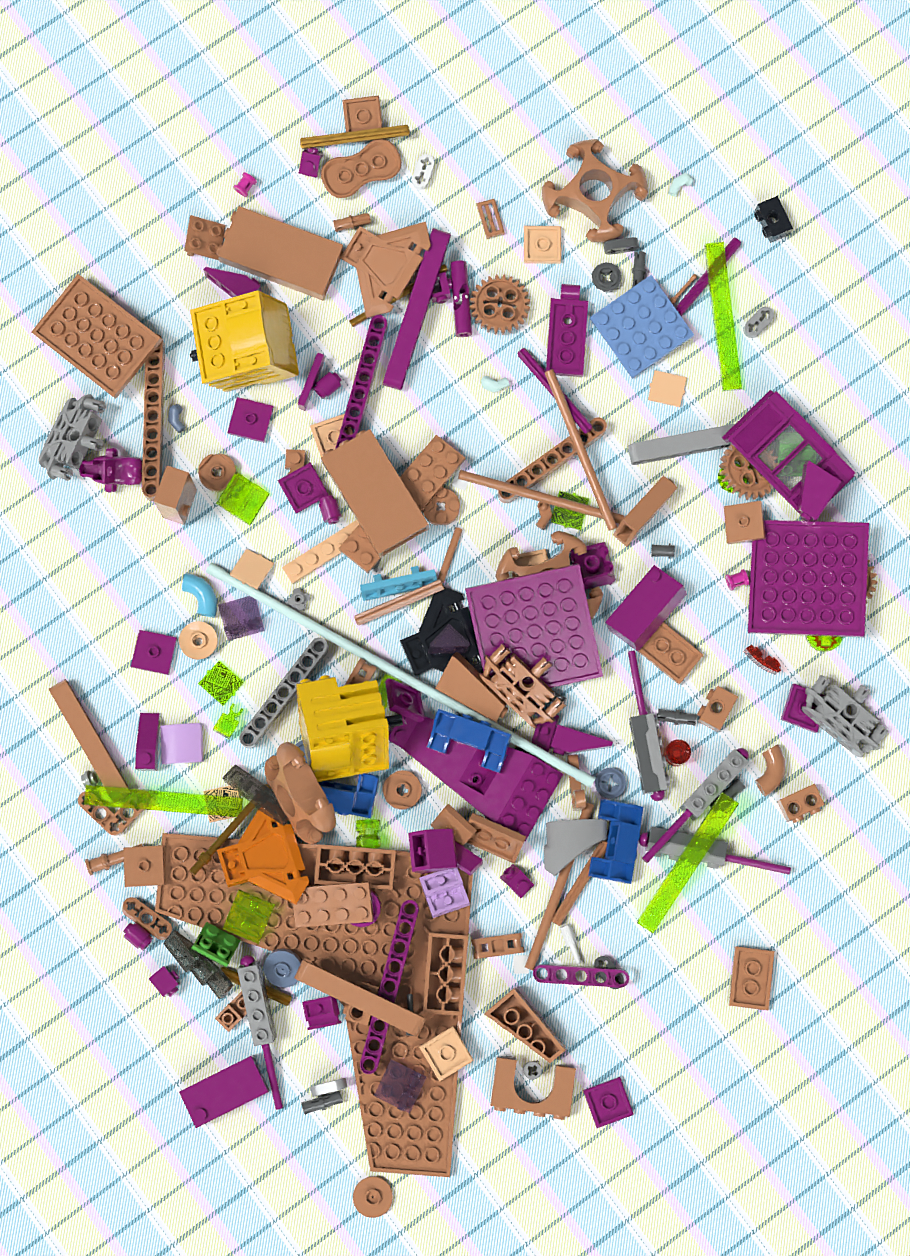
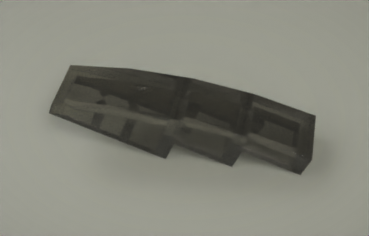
M235 764L223 776L225 783L236 789L242 797L252 802L258 810L283 826L289 821L274 792L251 774Z
M173 930L163 944L186 973L191 971L202 986L208 985L218 999L224 998L234 986L211 959L192 950L191 948L194 944L178 931Z

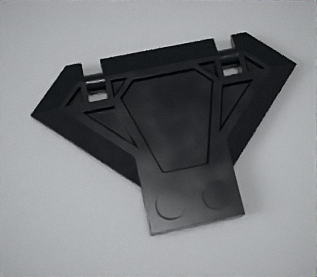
M446 587L434 593L418 633L399 641L414 676L431 669L444 672L455 652L460 653L479 673H483L470 611L468 607L462 608L459 603L464 600L462 593ZM449 606H453L455 612L451 613ZM475 657L478 664L474 665L472 662V658Z

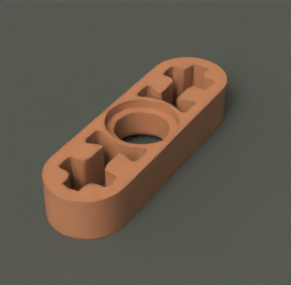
M130 897L123 902L122 912L129 919L137 922L159 940H166L170 937L172 926L163 917L136 898ZM128 905H135L134 909L127 910ZM142 909V911L139 913V916L136 917V915H137V912H136V911L139 912V910ZM144 914H149L153 920L150 923H144L141 917ZM157 920V921H158L157 926L155 925L154 929L151 928V927H153V925L155 924V921ZM159 927H160V928L166 927V928H167V929H166V932H167V933H165V932H163L162 934L159 933V930H160Z

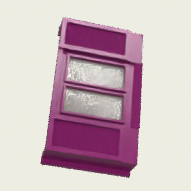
M771 389L721 437L726 443L730 442L796 511L805 461H811L841 480L831 499L855 477V472L777 391L773 392Z

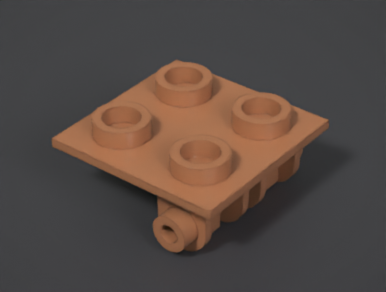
M190 215L184 251L187 252L188 256L197 254L219 261L217 250L223 242L225 225Z

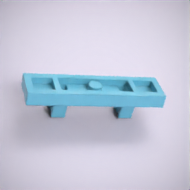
M418 566L411 567L412 574L382 580L381 574L373 575L374 582L360 585L363 601L413 591L437 580L435 569L419 572Z

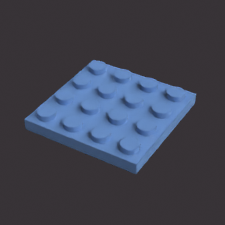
M652 275L590 317L594 326L632 379L694 337L693 332Z

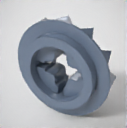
M606 768L596 776L595 787L600 796L613 799L619 797L624 792L626 780L619 770ZM612 775V781L619 785L612 786L609 792L608 785L602 782L608 781Z

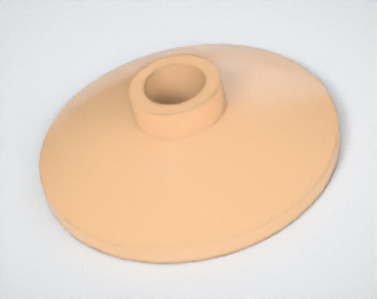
M192 622L186 625L180 633V648L191 659H205L217 647V634L213 627L205 622ZM198 638L202 639V644L200 645L196 644Z

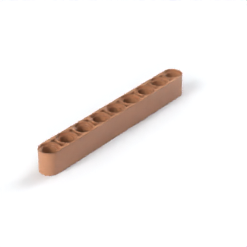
M164 341L159 344L145 362L142 492L149 501H154L162 479ZM152 360H160L157 365H151ZM152 378H159V381L156 384L150 383V380ZM156 395L159 397L156 402L149 401L152 396ZM157 414L158 418L156 420H149L150 415ZM156 432L158 435L155 439H149L150 433ZM150 451H157L155 457H148ZM156 469L157 473L154 476H148V471ZM149 488H156V492L153 495L147 494Z

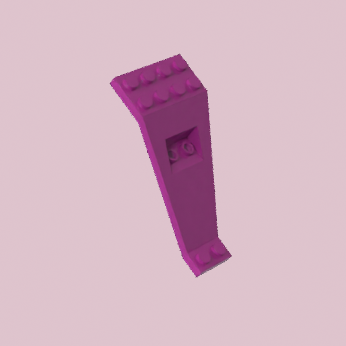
M402 716L403 725L390 728V742L403 749L488 820L501 824L512 831L519 832L526 836V839L564 775L533 755L511 747L507 749V756L500 773L481 767L485 751L451 740L446 754L430 749L427 745L431 736L434 719L424 716L425 719L421 723ZM477 776V780L473 782V777Z

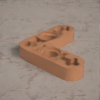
M567 755L568 764L579 769L578 755ZM569 775L573 811L583 810L586 807L584 789L581 790V783Z
M138 790L115 814L91 792H82L78 797V804L106 832L112 836H118L147 808L152 798L146 790ZM139 794H141V795L146 794L147 796L145 797V799H146L147 801H146L145 803H144V802H140V803L137 805V806L140 807L139 810H137V808H136L135 806H133L132 804H130L132 801H133L135 804L139 801V798H138V795H139ZM84 796H91L92 798L90 799V801L94 805H96L97 802L99 803V805L93 808L92 812L89 811L90 809H92L90 805H83ZM127 807H131L134 810V815L131 818H125L123 815V811ZM100 808L106 810V816L103 819L96 817V811ZM119 815L123 820L127 821L125 825L123 822L118 825L119 831H111V823H118L120 821L117 818Z

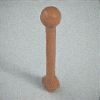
M693 274L680 291L670 298L672 304L677 302V298L697 278L696 274Z

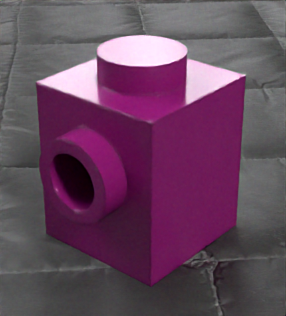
M166 966L160 968L149 978L150 982L163 997L167 995L172 997L179 991L177 987L180 985L178 981L180 977L174 970L170 971Z

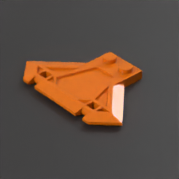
M264 800L238 844L218 849L217 853L228 888L250 882L297 905L309 884L308 876L301 877L300 871L305 870L292 825H285L284 819L288 817L282 808ZM272 823H277L278 827L273 828ZM292 874L294 879L289 880L288 875Z

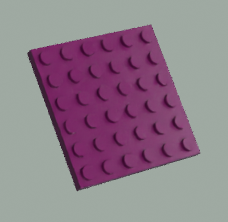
M764 520L766 539L752 541L748 634L865 638L869 523Z
M579 563L465 588L483 672L486 663L485 656H491L503 643L506 646L505 649L508 648L511 653L498 664L499 666L503 663L506 664V660L508 658L511 659L513 653L530 669L542 657L547 658V662L550 661L552 666L540 678L550 688L603 677ZM493 669L489 673L491 678L496 674ZM525 677L523 682L529 685L533 683V679Z

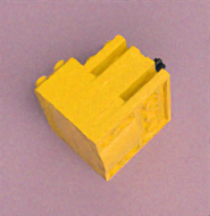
M257 290L190 310L196 350L191 351L190 357L193 362H199L202 384H209L210 387H216V389L228 392L258 383L266 385L299 375L295 346L292 342L293 334L289 310L286 303Z
M323 675L319 680L303 679L300 683L296 684L299 726L308 765L318 782L389 769L388 728L401 726L403 721L401 714L385 717L377 680L364 681L363 683L352 685L346 684L338 687L336 677Z

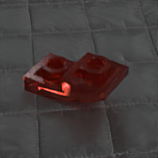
M751 644L743 651L754 664L768 673L776 675L781 671L779 668L781 665L775 657L771 658L770 655L763 659L761 657L763 654L758 647H753Z

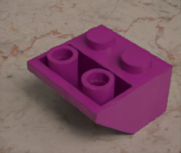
M429 829L408 833L412 872L424 874L458 868L454 829Z

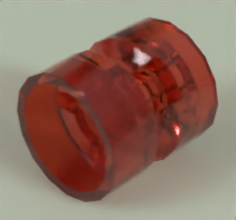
M679 739L671 741L663 752L666 763L672 767H679L685 764L691 756L689 744Z

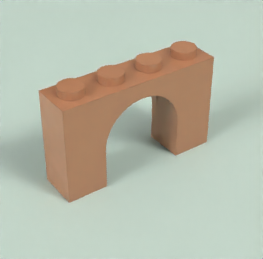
M496 1057L490 1106H494V1110L506 1112V1108L514 1109V1113L525 1114L526 1111L534 1112L533 1116L545 1117V1114H551L554 1119L565 1120V1116L570 1117L576 1068L555 1065L553 1085L549 1095L539 1102H527L517 1095L514 1088L517 1060Z

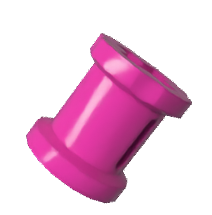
M243 172V177L233 188L243 197H247L248 191L253 185H256L257 181L250 174Z
M744 569L733 575H725L730 591L742 585H749V579Z

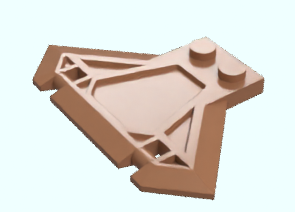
M426 221L380 235H374L361 226L357 229L340 258L357 270L366 318L392 311L394 306L390 304L393 297L396 299L400 298L423 260V257L420 256L423 249L428 251L431 247ZM413 244H416V247L414 248V250H413V251L410 250V249L412 248ZM384 292H386L387 294L384 299H381Z

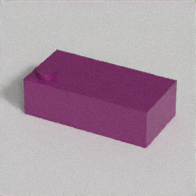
M653 565L605 623L610 632L636 651H639L687 595L685 588L681 583Z
M251 1055L179 1091L195 1128H198L268 1093L270 1090L254 1056Z

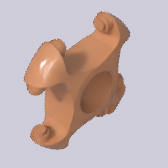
M598 139L583 140L569 146L566 155L572 159L580 156L583 162L578 173L563 189L556 190L554 183L551 181L545 182L542 186V200L548 216L557 218L561 212L559 210L560 206H558L560 204L584 214L598 226V230L595 228L589 229L585 236L592 243L606 242L621 236L624 227L618 223L610 225L607 218L612 207L626 192L635 190V198L639 201H643L648 195L647 179L642 166L633 163L629 169V172H631L630 176L607 167L592 154V152L595 154L600 153L604 148L603 143ZM589 180H598L608 187L610 195L601 201H592L582 194L580 186Z
M556 531L550 535L553 544L562 545L561 550L556 555L540 564L521 567L514 563V561L518 560V556H520L518 548H509L499 562L495 577L497 581L510 577L509 571L518 577L541 572L547 568L555 569L569 566L570 551L573 549L575 554L581 555L587 553V547L579 538L566 532ZM599 586L590 589V598L587 599L591 620L596 615L603 598V592Z
M285 742L277 748V756H271L265 762L264 770L267 785H270L282 810L294 829V833L304 842L316 844L322 840V832H330L336 826L334 807L327 800L312 769L305 762V753L295 744Z

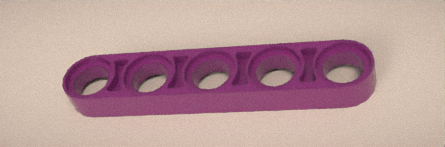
M539 964L533 970L534 979L540 983L622 988L629 983L630 979L626 970L617 968ZM539 968L547 970L548 975L545 979H540L537 976ZM564 969L567 972V978L559 980L556 976L557 970ZM579 970L586 972V980H577L576 972ZM600 971L604 972L607 977L606 981L602 983L598 982L595 978L596 973ZM618 973L625 974V983H617L615 975Z

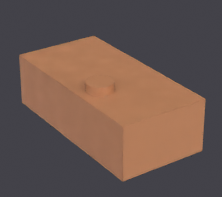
M166 466L153 501L164 519L182 525L186 523L197 492L189 472Z

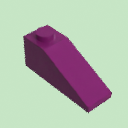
M210 267L203 269L206 278L232 298L257 290L261 291V284L254 278L250 279L247 275Z
M140 713L135 769L138 771H158L160 713Z
M557 724L550 749H553V753L564 756V753L573 754L611 748L613 742Z

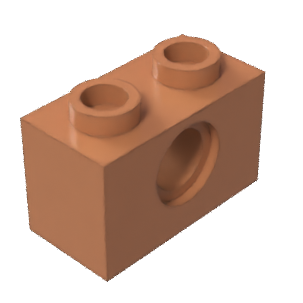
M719 686L715 689L711 688L706 697L709 701L706 706L702 705L697 713V716H699L697 722L719 732L738 696ZM712 704H718L721 711L719 713L713 712L711 709Z

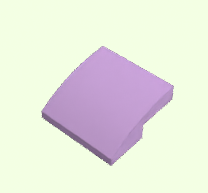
M202 723L161 726L162 764L204 762Z
M457 868L438 871L419 878L432 918L470 905Z

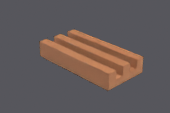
M495 199L476 203L486 239L497 237V235H504L505 232ZM489 204L492 205L494 215L497 221V225L499 228V230L497 231L495 229L491 212L488 206ZM482 206L485 207L486 214L490 223V227L492 230V232L490 233L484 217Z

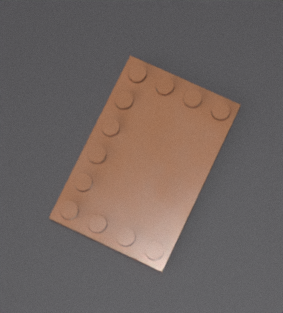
M79 274L76 275L31 331V333L115 399L163 341L153 331Z

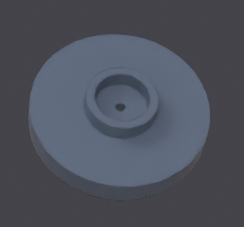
M274 950L267 956L264 962V974L267 980L277 987H291L298 982L294 977L302 961L291 950Z

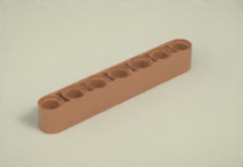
M598 417L590 421L592 426L600 425L603 429L602 431L597 432L592 429L590 432L584 433L581 428L578 429L579 434L587 438V441L583 442L585 449L605 434L607 424L603 418ZM569 436L506 482L520 486L517 484V480L525 479L527 484L521 487L530 489L578 455L571 437ZM569 446L572 448V452L565 453L562 448ZM554 457L557 459V463L550 464L547 459ZM540 468L542 473L535 475L532 469ZM498 490V498L502 503H510L519 497L514 494L505 497L502 495V491Z
M64 679L49 688L52 697L112 801L115 803L129 795L131 791L68 681Z
M302 960L294 977L306 985L413 1036L419 1037L425 1024V1017L305 960Z

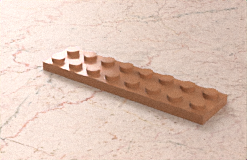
M435 435L400 476L420 511L427 506L466 460L463 455L438 435ZM360 525L355 528L338 548L340 552L367 574L381 559Z

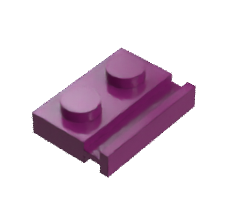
M327 996L302 1002L305 1019L309 1024L308 1030L342 1023L338 1017L340 1012L336 998Z

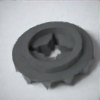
M601 263L592 272V283L603 292H612L621 282V272L612 263ZM610 272H611V275H610V278H609L611 281L606 280L605 282L602 283V280H603V276H602V275L604 274V275L606 276L607 274H610Z

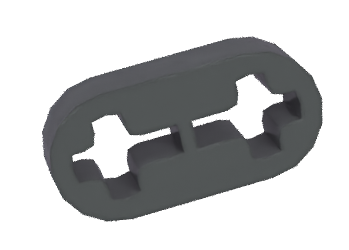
M636 237L610 240L603 244L604 252L608 255L632 252L640 248L638 238Z
M600 956L594 961V967L600 965L599 960H606L607 968H616L612 961L605 956ZM601 971L597 972L599 976L602 978V980L605 982L607 978L606 974ZM616 974L615 977L619 976L620 978L618 980L619 984H623L624 977L622 974Z

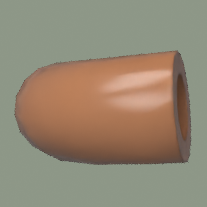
M778 744L762 753L766 761V770L761 777L755 780V783L764 797L780 786L785 775L786 761Z

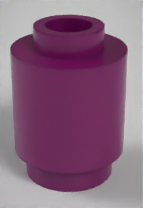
M328 372L316 382V386L313 389L322 399L328 398L341 387L340 382L342 380L337 373L334 372L332 374Z
M333 495L319 499V508L323 521L329 525L338 523L342 514L337 499H334Z
M137 922L134 924L129 923L123 931L125 933L124 938L142 951L153 940L150 936L151 934Z

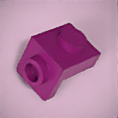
M308 147V149L302 151L298 174L317 178L323 153L313 147Z
M446 272L438 274L441 292L431 294L432 303L442 304L451 298L450 289H452L451 279L446 277Z
M514 864L506 868L500 876V879L519 898H522L534 886L530 879Z

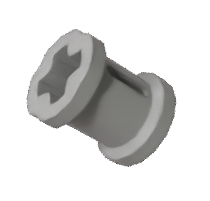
M535 1061L527 1062L523 1067L524 1075L528 1079L535 1080L540 1077L541 1066ZM535 1065L537 1074L528 1075L529 1070L527 1068Z

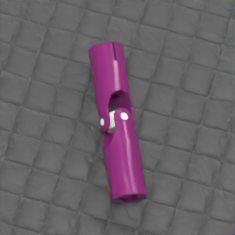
M458 260L450 263L455 336L469 337L472 335L467 262Z

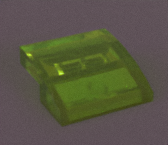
M235 472L216 504L242 522L251 525L270 493L259 485L252 483L240 473Z
M239 889L223 929L259 944L275 904Z

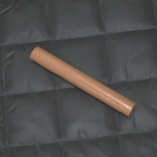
M455 527L437 578L442 583L445 581L462 533V529Z

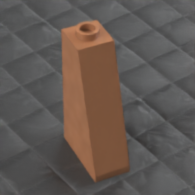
M663 475L624 517L613 536L628 547L675 493L678 487L674 482Z
M455 652L435 689L494 722H497L499 718L503 719L508 711V708H506L507 703L481 679L480 673L460 653Z

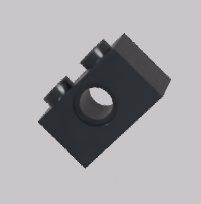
M778 196L757 204L754 216L757 222L761 223L763 227L762 233L765 238H768L770 243L791 234L793 227ZM772 217L776 222L771 223L768 218Z

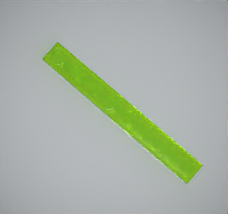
M724 242L705 243L704 250L722 392L741 390L742 383Z
M86 784L84 805L237 817L242 811L243 797Z
M723 792L720 794L636 921L637 924L651 933L655 932L739 805V802Z

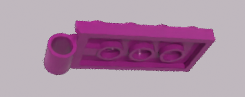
M561 284L560 299L551 298L546 372L553 369L555 375L583 377L588 301L579 300L580 285ZM566 318H569L572 322L570 324H566L564 320Z

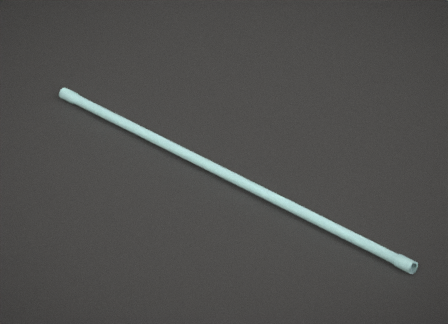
M210 563L207 567L206 573L228 583L459 714L469 715L473 717V721L478 723L481 720L492 724V728L511 734V743L572 776L587 787L591 788L596 779L594 776L559 759L260 590L247 584H242V581L230 576L221 567Z

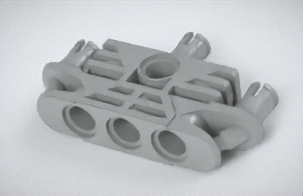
M91 394L84 395L79 400L69 398L66 401L39 456V464L41 467L46 468L50 479L59 477L66 481L71 480V477L66 475L73 476L72 469L64 468V465L78 470L89 448L95 451L102 450L97 445L103 447V440L94 438L102 419L94 412H91V410L103 413L104 410L99 409V407L106 409L104 401L94 399Z
M820 675L811 689L806 688L807 703L806 707H802V711L837 742L859 758H862L865 752L880 749L878 744L889 731L887 729L884 730L885 727L878 724L870 737H868L871 733L869 730H873L874 725L879 721L861 706L868 694L871 693L869 689L865 690L867 687L860 685L851 698L837 685H831L828 687V691H825V696L821 697V693L830 684V681L828 679L825 680L826 677ZM812 703L817 706L815 710L811 709ZM848 705L852 709L851 715L846 711ZM860 742L864 744L862 748L858 747Z

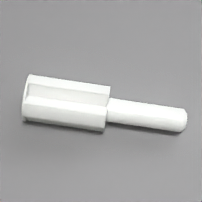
M571 924L560 927V931L566 947L570 946L576 964H580L581 959L575 946L577 940Z

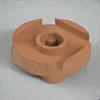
M210 454L199 464V479L208 490L219 493L230 488L235 482L237 475L235 464L227 455ZM222 469V475L214 477L213 470Z
M442 487L423 509V515L426 520L437 526H445L454 522L459 515L460 509L457 495L453 491ZM437 503H445V510L438 511Z
M401 770L394 772L385 780L383 785V795L386 802L399 810L414 807L422 794V787L418 778L409 771ZM401 785H405V789H408V792L404 793L403 796L397 791V788H401Z

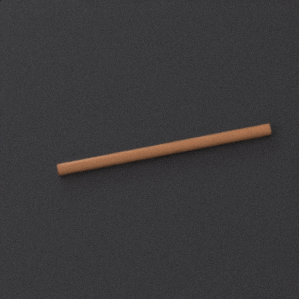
M551 369L545 372L546 378L608 531L616 529L617 525L555 372Z
M464 470L459 472L458 479L603 519L600 509ZM611 512L615 523L620 524L624 519V515Z
M586 802V807L582 810L579 819H590L594 805ZM574 860L559 872L525 964L527 969L534 970Z

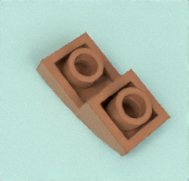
M242 991L215 1017L228 1032L247 1015Z

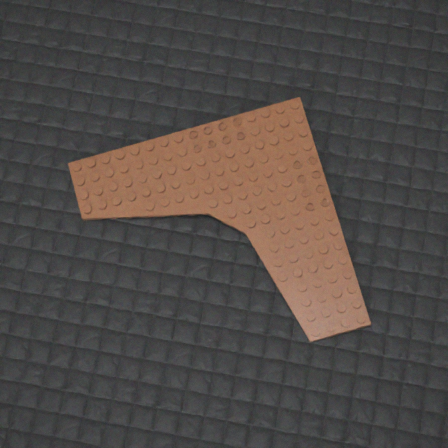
M163 833L161 845H163L165 885L157 886L155 912L202 928L208 922L243 942L270 951L277 949L291 950L300 957L301 961L305 960L354 984L356 980L380 987L401 906L407 900H413L418 904L419 913L395 1003L407 1009V995H413L414 1013L426 1018L419 1037L406 1036L405 1031L389 1024L379 1066L374 1073L365 1074L360 1068V1061L370 1024L366 1026L353 1021H346L370 1171L450 1178L458 1071L439 1081L419 1046L454 1026L461 1038L470 905L432 918L419 878L435 872L424 874L412 872L410 852L320 844H298L305 870L300 871L301 877L308 876V886L370 881L371 890L380 899L381 912L377 920L366 927H357L352 924H336L295 928L293 903L250 882L228 888L217 851L211 857L212 860L207 865H204L195 876L189 872L192 866L199 860L200 854L206 852L218 837ZM228 838L219 849L238 844L240 839ZM457 868L471 904L473 874L470 876ZM288 875V879H294L293 875ZM408 903L404 910L408 915H411L415 912L416 907L414 904ZM404 922L400 925L399 929L401 933L407 934L410 932L411 927L407 922ZM397 942L394 946L395 951L403 953L405 951V944ZM392 961L389 968L392 972L397 973L400 970V964L397 961ZM386 981L384 984L385 990L393 992L395 990V983L393 981ZM354 1007L353 1015L360 1018L363 1015V1011ZM376 1020L374 1027L376 1030L382 1031L385 1028V1023L382 1020ZM373 1039L369 1042V1047L372 1050H378L380 1043L378 1040ZM367 1059L364 1061V1067L367 1070H372L375 1067V1063L373 1060Z

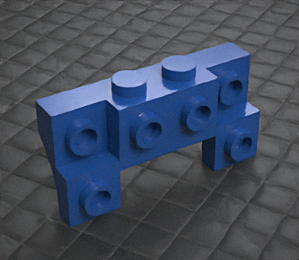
M438 709L427 747L444 754L447 753L451 740L485 751L481 767L500 773L507 756L506 752L512 735L492 728V724L486 721L475 722L473 717L462 714L461 717Z
M359 774L357 786L327 780L318 782L329 803L333 804L335 812L344 816L350 814L371 819L375 796L378 790V775Z
M601 799L598 819L610 821L611 823L605 859L591 857L589 877L623 884L632 883L644 807Z

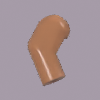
M539 502L537 507L541 517L536 526L544 530L553 514L550 504Z

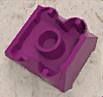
M605 542L586 546L587 553L581 555L575 554L573 549L570 551L572 565L578 563L580 565L585 591L598 586L611 585L616 580L614 566L610 561L608 547Z

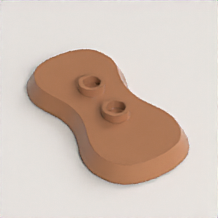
M384 139L374 140L354 155L336 157L327 161L322 167L321 179L326 190L332 196L347 198L369 182L388 180L397 175L401 169V157L396 147L390 141Z

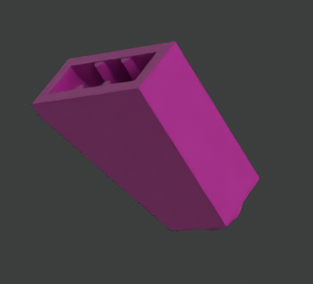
M805 461L803 465L797 511L801 513L800 516L809 522L819 518L841 483V480L811 461Z

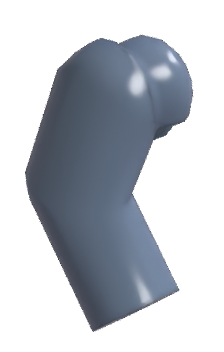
M176 404L169 408L168 421L178 433H181L186 427L179 420L182 407Z

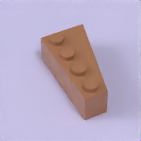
M516 987L484 1013V1015L507 1030L519 1041L526 1044L549 1063L566 1050L565 1045Z

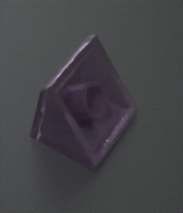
M448 624L430 643L428 654L466 653L469 648V641Z

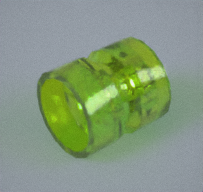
M356 820V832L359 833L356 837V847L381 848V836L378 835V832L381 831L380 820ZM366 830H370L371 834H365Z

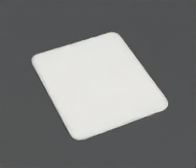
M457 470L451 485L461 490H466L468 482L458 479L460 470Z
M528 955L513 956L514 974L529 973V969L525 968Z

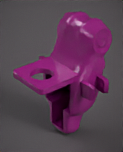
M107 448L104 456L95 457L91 461L83 460L79 467V474L84 478L90 477L97 483L105 484V492H116L117 484L140 485L142 481V461L138 457L118 456L116 448Z

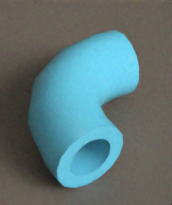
M185 573L182 591L191 593L196 597L198 601L197 614L215 618L217 598L213 588L203 578Z

